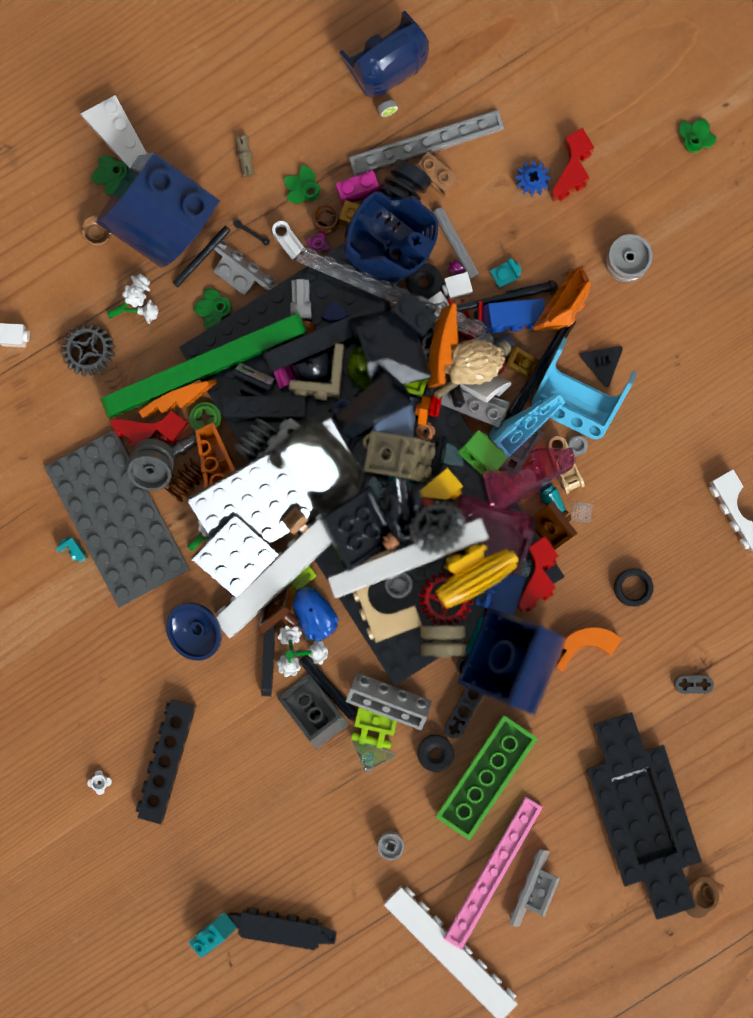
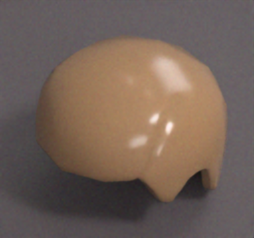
M93 214L86 218L82 226L83 238L92 246H101L107 243L112 235L95 222L99 214Z

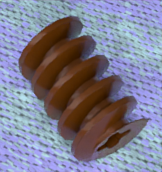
M192 458L189 459L191 466L184 464L183 466L186 471L179 469L180 477L173 475L174 483L169 482V488H165L181 503L183 502L181 495L188 497L187 489L194 491L192 484L200 485L198 478L204 479L201 467Z

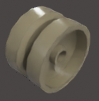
M420 626V637L423 639H433V643H423L420 645V655L433 657L465 655V645L463 643H452V639H463L465 637V626Z

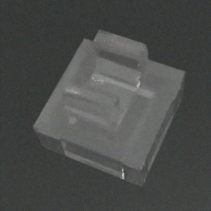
M573 501L571 521L591 524L594 504Z

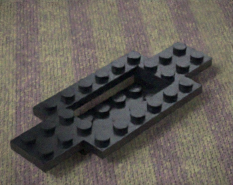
M632 712L594 723L593 726L605 762L586 770L623 886L626 887L638 882H644L656 920L695 908L683 868L701 863L702 860L665 746L659 745L644 750Z

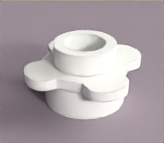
M98 770L95 772V776L88 780L87 784L98 795L104 793V789L112 784V780L104 776L103 771Z

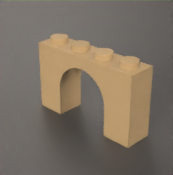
M387 550L376 554L358 566L394 553V550L391 552ZM369 586L353 592L356 602L360 601L363 608L359 609L363 621L368 620L370 627L367 628L370 640L375 639L376 642L422 625L415 606L394 614H382L376 611L369 602Z

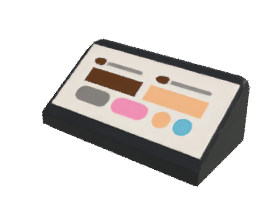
M239 363L232 372L235 377L267 392L271 391L276 381L274 377L243 363Z

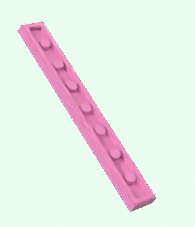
M524 797L443 939L462 950L542 810V806Z

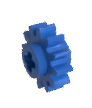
M533 160L531 166L526 162L524 163V170L518 168L517 172L520 175H517L515 180L520 181L517 189L524 188L523 195L529 191L530 196L533 197L535 192L541 195L542 189H548L546 183L550 182L551 178L545 176L548 174L549 169L542 170L543 163L535 166L536 163ZM532 175L536 177V181L534 180V182L530 181V177H532Z

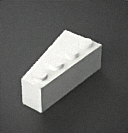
M116 95L81 113L84 121L120 160L127 165L128 169L131 168L139 155L147 154Z

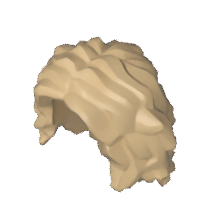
M478 339L458 343V345L451 347L452 364L445 366V373L450 375V379L454 384L481 385L485 382H490L494 376L498 375L499 369L503 367L505 357L503 352H501L502 348L493 345L492 342Z

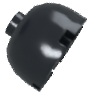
M322 350L293 363L291 367L295 376L300 381L323 384L326 382L324 378L329 376L332 371L333 363L328 350Z

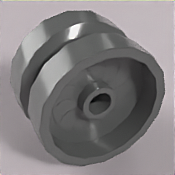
M157 439L139 441L133 447L127 468L128 477L131 482L145 490L164 488L169 484L175 463L174 451L168 444Z

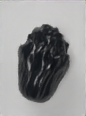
M396 478L393 481L390 480L385 485L380 509L386 518L393 537L397 541L406 543L414 541L410 536L409 526L412 525L411 519L416 518L415 512L420 513L424 505L421 500V491L418 488H414L415 492L413 493V487L408 480Z

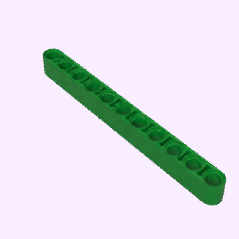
M300 314L290 316L106 395L100 399L107 418L115 417L162 397L171 391L190 385L307 334V330Z

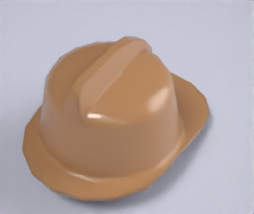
M701 877L690 885L689 889L695 908L686 910L688 915L694 918H701L716 908L723 900L724 885L709 877Z

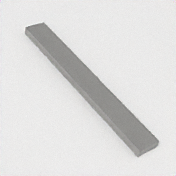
M495 110L351 156L349 161L354 176H359V174L362 175L367 171H376L392 166L397 159L408 161L426 155L427 152L433 153L504 130V125L499 110Z

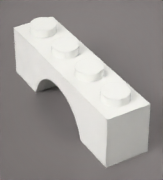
M731 470L709 483L711 486L709 490L714 498L717 497L721 503L719 507L723 514L728 515L731 522L729 524L735 533L738 532L741 537L739 541L742 547L751 552L753 551V522L744 518L738 509L737 498L743 485L735 471Z

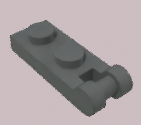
M538 429L506 459L498 470L508 473L509 477L514 480L544 432ZM510 459L517 463L515 468L508 465Z

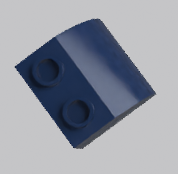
M152 152L137 157L95 222L161 268L173 262L191 244L220 200Z
M488 607L458 684L536 715L566 638L542 626Z

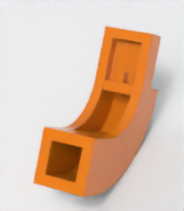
M592 627L576 630L565 637L564 652H561L555 668L563 672L575 652L584 646H595L608 655H612L622 638L603 628Z

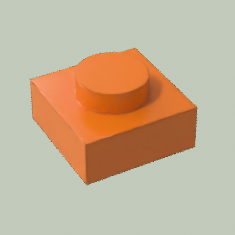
M423 396L421 404L417 403L415 415L419 416L418 424L426 425L431 397Z

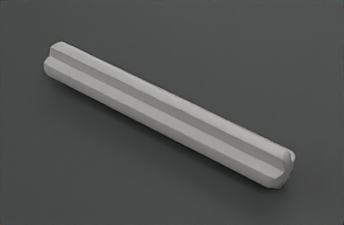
M443 207L435 209L433 214L436 216L440 227L465 272H468L470 279L476 277L479 272Z

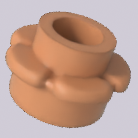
M427 422L426 425L418 424L416 427L417 438L425 441L433 439L432 436L435 435V428L431 426V423Z
M389 533L386 537L383 536V545L390 552L393 549L398 551L397 548L401 544L392 534Z

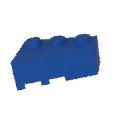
M543 299L489 303L483 306V332H480V335L488 332L492 334L504 331L517 332L524 328L534 330L532 327L545 309ZM478 310L474 312L476 325H478Z

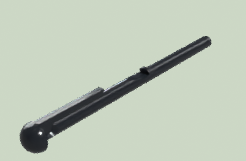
M548 280L545 283L506 291V294L475 301L468 300L465 303L457 304L456 310L461 312L478 308L479 301H482L483 307L489 303L506 302L546 292L554 295L558 290V285L555 281ZM442 308L434 309V314L437 317L440 316Z

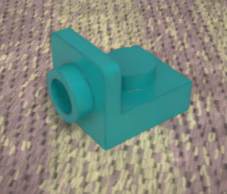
M510 258L507 262L492 269L489 273L498 289H501L519 279L522 269L517 261L514 262Z
M66 537L58 543L60 546L56 548L57 552L60 553L70 548L68 553L74 561L84 562L89 558L76 538L69 539V537Z

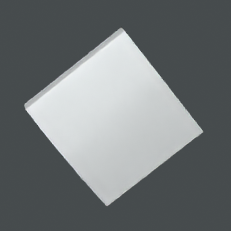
M497 375L490 382H485L481 385L460 384L462 390L487 403L494 395L500 396L511 385V382Z

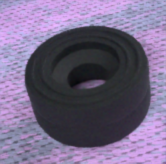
M424 263L423 266L408 275L406 279L408 292L415 294L421 301H427L436 295L442 285V277L439 270L427 263ZM421 277L429 279L430 284L427 287L419 285L418 280Z
M430 735L420 742L417 756L420 764L426 770L440 772L447 769L452 763L454 750L451 743L445 737ZM436 747L441 750L440 758L433 759L430 757V750Z

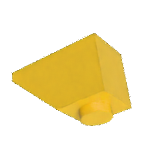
M447 468L420 490L421 498L447 501L450 498L455 500L462 494L460 490L463 486Z

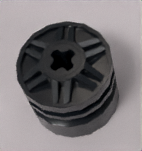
M397 159L390 170L394 178L386 177L385 183L381 184L379 190L391 198L414 196L421 201V197L416 192L426 193L432 180L415 165L405 160Z

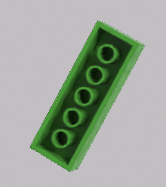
M502 714L436 812L435 817L470 841L538 738Z

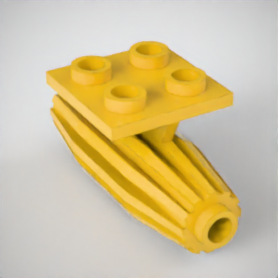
M475 544L464 548L463 554H454L447 558V563L443 567L455 575L436 590L442 604L449 608L467 601L497 584L517 567L516 562H518L516 554L505 549L484 557L485 545Z

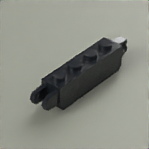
M247 907V910L243 909L242 913L230 912L227 914L239 929L238 934L241 938L315 950L319 947V944H335L337 931L322 926L323 923H319V919L316 918L302 920L299 919V916L287 914V917L279 916V913L275 911L261 913L259 909Z

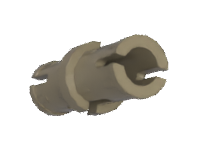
M242 135V139L238 136L235 140L239 153L237 158L241 163L242 177H249L248 173L250 177L254 176L253 154L249 149L248 136Z

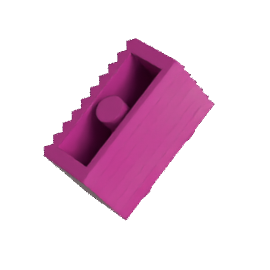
M371 170L362 175H356L355 178H348L344 182H337L336 190L343 206L345 200L355 202L368 197L374 192H379V185L374 171Z

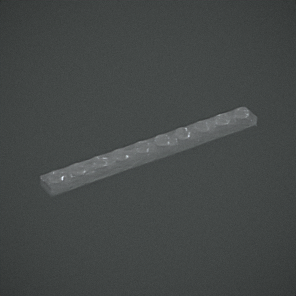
M303 248L296 260L393 303H397L400 296L406 291L410 293L407 289H398L391 286V283L388 281L377 280L369 273L358 272L348 264L342 265L337 263L332 257L318 255L313 249ZM417 296L419 302L433 309L434 314L439 318L442 308L446 306L431 303L427 298ZM457 312V330L483 340L488 326H485L479 320H471L466 318L463 313Z

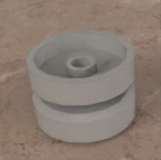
M623 235L614 241L606 254L605 263L607 271L619 282L630 283L637 281L646 273L652 263V249L648 242L639 235Z

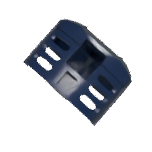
M403 11L399 26L382 39L380 34L372 36L366 41L364 51L349 58L343 50L339 54L365 96L376 97L386 94L389 90L411 76L416 75L421 70L428 58L429 41L419 24L406 11Z
M374 192L360 204L348 224L344 242L345 256L367 276L383 285L392 287L415 272L428 260L436 244L438 220L414 196L391 198L383 193ZM387 218H390V220L388 221V223L385 225V224H384V221H385ZM396 224H398V227H397V228L395 229V231H394V230H393V227H394ZM392 251L398 254V260L393 258Z

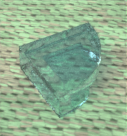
M448 443L443 464L463 467V458L457 453L458 449Z
M524 556L519 576L525 578L529 576L530 564L532 563L531 558Z

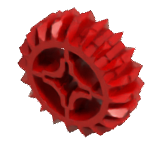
M440 572V579H437V576L433 574L434 582L426 579L425 582L429 587L427 588L422 585L421 589L426 592L425 594L419 593L418 595L419 597H424V601L418 602L419 605L425 604L426 606L421 612L424 613L428 610L429 614L426 616V619L434 616L435 618L432 623L436 624L437 620L440 619V626H444V620L448 621V626H452V619L455 620L456 624H459L458 616L460 615L461 618L465 619L466 616L462 612H471V609L467 608L466 605H473V601L459 603L461 604L460 609L455 614L446 616L448 608L445 607L444 610V605L440 599L435 598L438 597L437 594H430V591L436 584L447 582L451 578V572H448L447 578H444V573ZM429 600L440 603V615L432 610Z

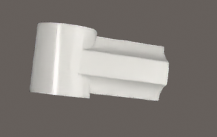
M278 221L273 225L274 239L279 242L292 261L306 251L286 222ZM284 227L287 233L279 236L276 234V229Z

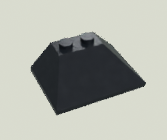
M392 309L350 319L354 336L359 339L367 364V377L370 385L385 373H388L404 385L432 377L418 334L391 313Z

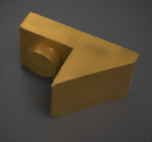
M514 346L506 364V369L517 371L529 378L540 360Z

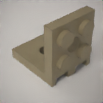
M335 344L331 384L290 380L289 389L291 394L305 396V398L307 396H314L316 400L326 401L327 398L339 399L344 345Z
M371 431L364 471L428 483V479L432 474L431 463L435 456V443L414 437ZM386 449H390L391 456L385 460L384 452Z

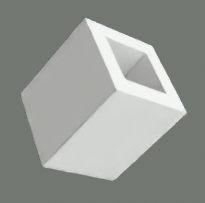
M468 272L444 278V285H441L444 297L448 296L451 300L472 295L473 292Z
M0 323L1 346L26 347V342H29L30 332L23 324Z

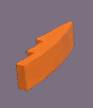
M456 304L442 308L435 326L428 364L432 377L428 379V387L444 385L445 366L452 364L451 347L458 345Z
M214 379L171 391L148 404L139 413L142 418L152 416L158 410L164 413L171 411L177 405L180 408L189 406L218 382Z

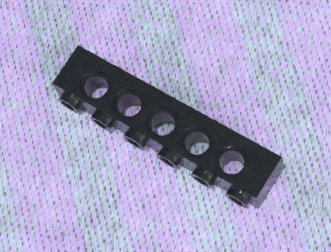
M172 699L170 703L167 702L164 714L167 715L166 720L161 722L158 731L161 734L160 741H156L153 748L155 758L154 761H150L147 773H150L149 779L144 781L141 791L144 793L143 800H139L136 807V812L139 813L137 818L157 824L163 823L197 705ZM174 716L180 717L182 721L180 727L172 725L171 720ZM167 736H173L176 739L175 746L170 747L166 744ZM166 755L170 758L169 766L161 764V756ZM156 775L164 777V785L159 786L155 783ZM150 795H156L159 798L158 805H152L149 802Z

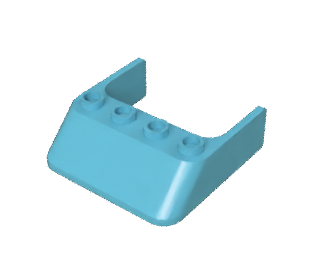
M563 338L532 399L531 405L533 406L558 392L565 403L550 419L589 438L600 439L604 436L630 390L637 372H632L619 395H607L557 369L556 362L567 341L566 338Z

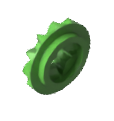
M199 403L191 410L189 419L195 431L206 426L204 421H197L203 417V410H205L208 416H214L208 420V424L214 422L217 428L221 424V413L212 403Z

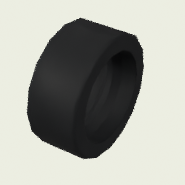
M629 569L617 576L614 583V592L616 598L622 604L637 607L650 600L654 585L651 577L646 572L640 569ZM630 576H637L645 583L643 596L636 600L627 598L622 591L624 580Z

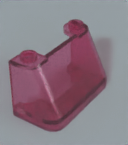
M537 448L530 451V455H533L530 463L526 464V469L520 471L488 470L484 472L491 506L495 509H505L547 488L573 468L575 463L573 449Z
M459 495L455 508H458L461 515H463L465 519L464 524L478 519L483 521L489 539L477 544L485 545L484 557L505 549L509 552L513 551L518 558V562H516L517 567L509 574L520 575L535 532L536 519L531 515L467 495ZM461 549V550H459V551H456V552H454V553L448 554V555H449V556H452V555H454V554H457V555L460 554V555H461L463 549Z

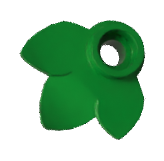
M698 119L693 124L685 120L681 122L679 134L684 139V146L688 152L696 153L702 148H710L715 144L717 136L709 133L710 125L706 119Z
M105 155L98 158L100 167L93 172L91 180L94 183L104 185L106 195H112L127 174L128 167L123 161H116L113 157ZM117 167L120 168V172L118 174H116Z
M302 165L299 176H287L284 178L286 187L291 191L286 198L289 202L300 204L305 200L315 201L319 198L320 187L315 183L316 175L309 167ZM309 189L314 190V193L312 195H309L307 193Z
M214 289L204 290L205 299L198 301L193 308L196 314L205 317L204 328L207 329L222 321V318L227 316L232 309L231 302L227 298L221 297L220 293ZM223 303V309L219 310V305Z

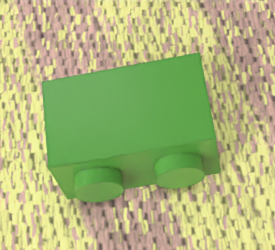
M480 430L476 431L457 452L485 479L494 475L508 458L504 451L493 444L489 437Z

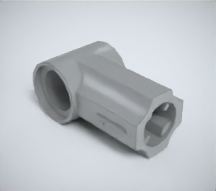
M292 280L291 316L300 314L302 320H311L312 318L311 302H309V280Z

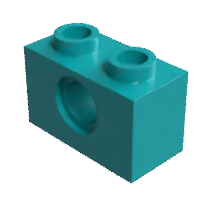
M223 912L202 928L188 943L199 957L202 958L225 941L237 927Z

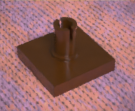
M553 501L529 519L540 538L546 537L554 550L577 534L576 530L569 523L572 518L571 514L565 518V515L569 512L566 510L561 512Z
M292 584L286 587L263 608L257 628L263 634L280 620L289 626L290 629L299 622V619L291 613L297 590Z

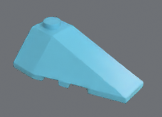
M557 392L501 422L499 428L494 427L488 437L509 458L565 401Z

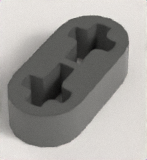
M682 675L674 681L676 691L683 694L709 693L714 686L713 680L705 675ZM704 678L705 682H709V686H706L705 690L701 686H696V683H701ZM685 679V682L692 683V686H687L683 690L682 687H679V683Z

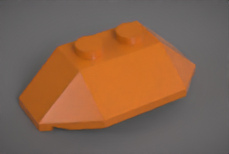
M582 266L569 271L532 327L535 331L560 329L565 326L569 327L574 323L576 314L585 306L584 302L589 295L591 281Z

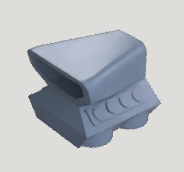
M410 397L412 400L411 405L374 425L373 431L413 437L418 399Z

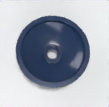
M187 602L174 608L168 616L166 623L167 636L173 648L180 655L190 660L201 661L210 658L217 652L222 641V630L218 619L207 607L198 603Z

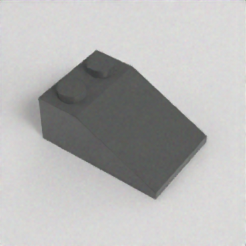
M307 674L278 697V700L316 750L348 726L342 715L310 674Z

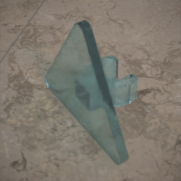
M353 740L352 742L361 758L360 764L364 765V771H372L373 767L389 761L395 756L394 753L366 743L362 745L358 741Z

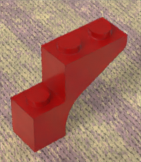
M583 128L565 137L563 143L568 150L569 163L551 193L553 202L558 199L563 201L570 196V192L574 190L578 192L587 186L586 183L590 177L579 160L584 162L589 159L595 147Z
M172 411L161 421L151 424L114 419L110 423L114 427L112 431L120 438L126 436L130 439L128 444L132 447L139 441L153 439L158 432H160L159 437L166 443L169 441L175 443L189 425Z
M546 537L541 538L527 548L533 559L534 570L517 605L521 612L526 610L528 613L537 607L536 602L542 598L545 601L554 595L552 591L556 587L543 570V567L545 566L546 569L552 567L557 563L555 559L559 556Z

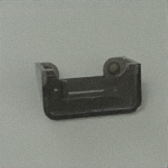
M314 416L304 421L268 457L270 464L274 468L282 470L287 466L312 492L311 506L322 516L358 494L364 478V470L361 464Z

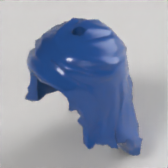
M311 586L301 587L296 591L292 607L299 619L298 626L309 637V640L321 641V639H325L333 634L338 626L337 622L339 619L331 604L320 592Z

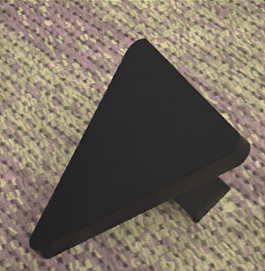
M618 346L582 352L580 358L605 387H609L623 348Z

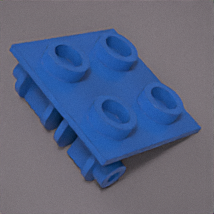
M509 573L497 584L478 594L475 605L487 609L490 607L514 616L525 577Z

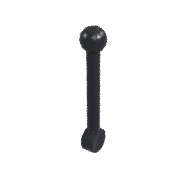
M240 220L234 222L235 228H241L261 240L264 245H269L270 240L268 238H263L242 225Z

